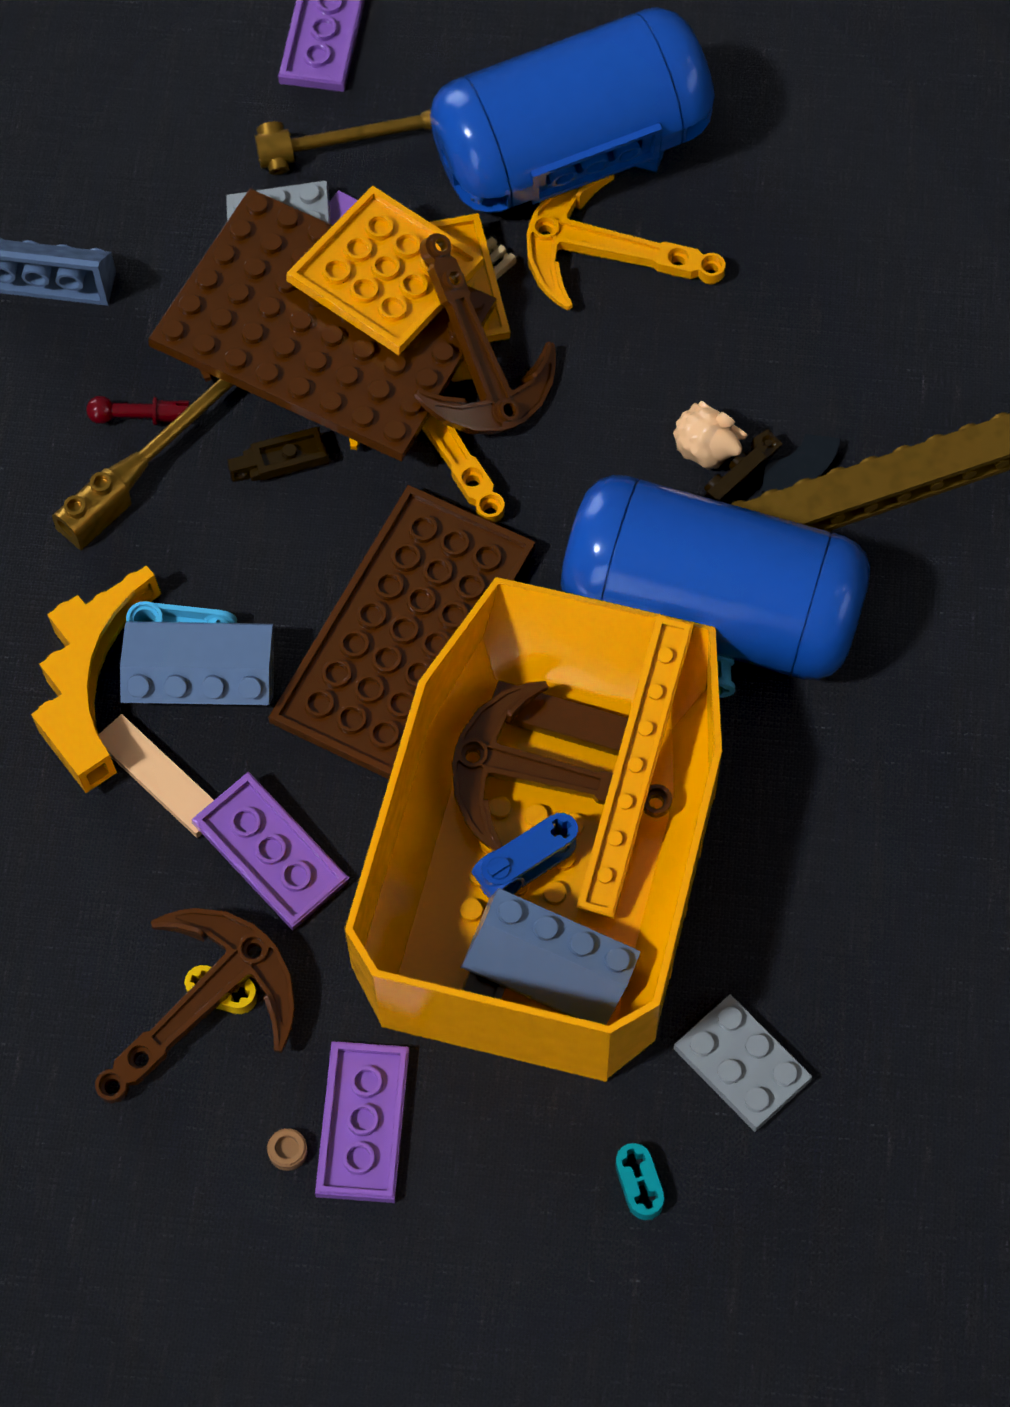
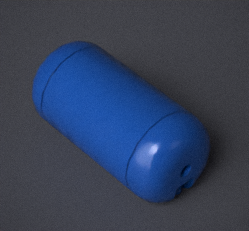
M655 7L638 11L635 14L627 15L452 80L441 87L433 98L430 121L441 162L459 199L474 211L490 214L507 210L531 201L532 204L539 203L659 158L660 152L691 141L702 134L709 124L715 93L707 60L693 29L676 12Z
M611 475L599 479L585 493L579 506L563 560L561 588L566 593L716 627L718 656L789 676L792 674L793 677L800 679L819 680L831 676L841 668L850 651L869 585L870 565L866 553L857 542L843 535L830 534L831 532L645 480H639L634 477Z

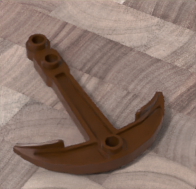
M439 233L431 234L421 242L419 248L420 255L429 264L427 272L441 305L447 310L480 402L466 404L465 398L440 396L422 389H417L413 396L434 418L457 430L468 434H497L505 432L525 422L543 405L553 384L555 374V344L552 342L545 344L534 366L520 380L522 385L512 390L507 383L471 303L470 291L457 260L450 255V240ZM435 243L440 246L441 251L436 248ZM449 276L453 278L455 284L451 283ZM504 407L507 409L509 416L504 413Z
M546 681L529 682L514 686L500 692L482 705L460 733L452 761L455 800L466 825L492 851L498 850L503 845L492 823L488 799H484L486 779L488 777L594 799L598 804L605 805L613 776L612 772L603 771L598 773L497 742L505 723L512 724L532 700L548 690ZM470 752H476L479 754L480 759L477 762H469L466 759V755ZM651 785L644 812L654 818L666 815L672 804L670 791L663 785ZM653 798H658L663 802V806L659 809H654L649 805V801Z
M192 908L171 912L151 920L153 930L178 932L203 942L208 937L226 950V952L150 1031L143 1032L114 1060L113 1069H107L98 1075L95 1081V1089L97 1094L108 1103H117L123 1100L128 1093L129 1086L138 1085L167 1057L168 1051L250 978H254L266 994L263 998L272 1021L274 1051L282 1053L293 1026L295 1001L292 977L277 946L257 926L227 911ZM254 946L262 949L261 954L256 958L248 956L249 949ZM139 1055H148L149 1060L145 1066L139 1067L135 1064L136 1058ZM111 1082L120 1083V1089L115 1094L107 1093V1086Z

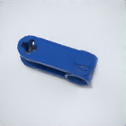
M553 814L503 847L485 855L475 864L471 873L479 882L483 893L488 898L498 888L515 894L522 887L574 853L578 824L568 814Z

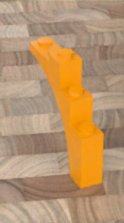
M147 565L137 572L128 574L123 581L109 590L100 592L87 604L77 595L69 601L60 603L52 612L47 614L55 634L65 647L52 652L39 665L47 683L58 697L44 702L31 715L39 733L85 793L117 773L110 754L100 740L96 727L95 696L97 682L108 651L121 630L125 627L128 609L135 603L142 601L151 602L161 595L155 575Z

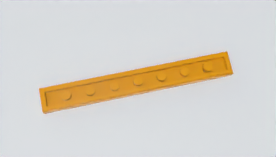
M658 614L656 616L576 906L577 909L610 918L615 916L693 632V623Z

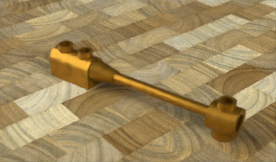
M431 109L422 112L421 115L290 139L289 130H284L282 122L272 121L261 124L257 127L258 135H255L261 169L268 168L271 175H280L289 171L288 164L294 163L293 152L421 128L432 130L430 121Z
M219 379L143 449L133 453L110 468H104L101 472L95 473L87 485L77 494L68 497L64 505L52 515L56 530L79 550L87 546L132 504L129 491L147 468L148 462L226 393L233 384Z

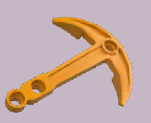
M614 174L542 201L535 209L527 230L528 266L538 287L544 294L567 311L573 308V303L562 282L559 261H556L558 250H567L652 267L657 272L670 274L675 277L688 279L699 277L706 284L719 282L725 274V260L717 253L702 254L699 249L669 242L657 243L570 220L569 217L575 206L577 209H582L597 191L614 180ZM679 262L683 265H674L673 263ZM713 270L715 273H708L706 271Z
M465 358L451 379L452 382L472 379ZM430 414L422 430L451 469V476L469 504L476 506L477 516L492 523L500 521L505 513L504 499L501 495L494 492V484L478 459L470 455L455 428L443 424ZM349 438L350 449L357 450L360 442ZM476 481L479 485L468 486L467 483ZM488 508H493L497 512L488 514L484 511Z

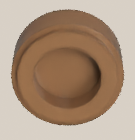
M281 1129L275 1132L267 1145V1152L271 1163L280 1170L290 1171L297 1169L306 1160L308 1149L305 1138L294 1129Z

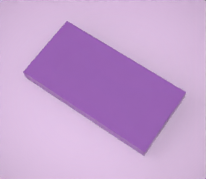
M296 0L278 76L279 84L344 92L365 0Z
M249 771L192 818V824L292 931L349 882V877Z
M331 1042L315 1188L316 1197L395 1203L409 1047Z

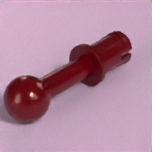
M96 396L88 402L86 412L89 419L97 424L107 423L113 417L152 418L153 425H157L158 422H172L190 405L189 400L164 401L158 400L157 397H153V404L112 403L105 396Z

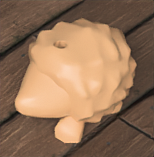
M700 401L699 404L694 403L689 410L682 413L681 417L676 421V428L673 432L677 450L682 454L683 458L694 461L708 470L717 469L727 459L740 455L742 445L739 440H745L748 434L735 426V421L730 416L715 410L703 401Z

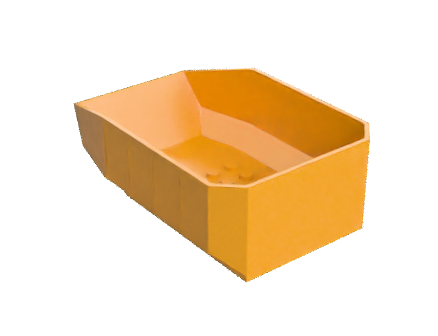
M499 577L494 578L418 681L345 927L351 967L381 1027L605 1082L656 1040L661 1011L669 979H671L674 958L684 918H686L688 901L717 790L722 755L716 627L670 617L694 624L651 785H663L670 791L672 804L669 812L659 818L650 817L643 811L614 918L576 908L604 805L598 804L594 799L495 777H488L486 779L484 799H488L492 823L503 846L556 813L568 814L578 824L574 853L522 887L514 895L641 951L628 986L607 1025L568 1016L507 988L501 999L461 990L469 971L462 969L461 965L489 900L471 871L475 864L485 855L492 852V850L486 847L472 833L464 821L454 797L452 761L460 733L477 709L492 699L499 680L514 685L546 681L548 690L543 692L545 694L629 718L657 613ZM505 723L497 740L499 744L598 773L603 771L613 773L618 756L508 723ZM470 752L466 755V759L469 762H477L480 756L476 752ZM653 798L649 801V805L654 809H659L663 806V802L658 798Z

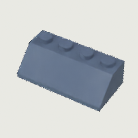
M0 238V293L108 306L116 274L112 252L99 248L81 249L72 248L64 244L55 246L38 244L30 240L20 242Z
M126 621L120 662L121 703L270 705L274 696L273 624Z
M498 888L488 900L461 968L568 1016L607 1025L628 986L641 951Z

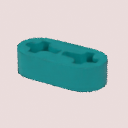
M637 1143L626 1144L617 1153L616 1172L631 1213L638 1219L651 1220L662 1211L664 1193L648 1149ZM634 1154L636 1160L643 1159L639 1168L641 1177L635 1178L631 1166H623V1164L627 1163L628 1155ZM644 1185L647 1195L649 1197H656L652 1202L651 1209H646L644 1204H636V1201L640 1198L638 1186Z

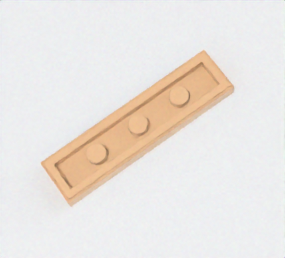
M121 714L99 733L100 740L110 754V757L198 839L202 833L192 824V818L213 802L214 799Z

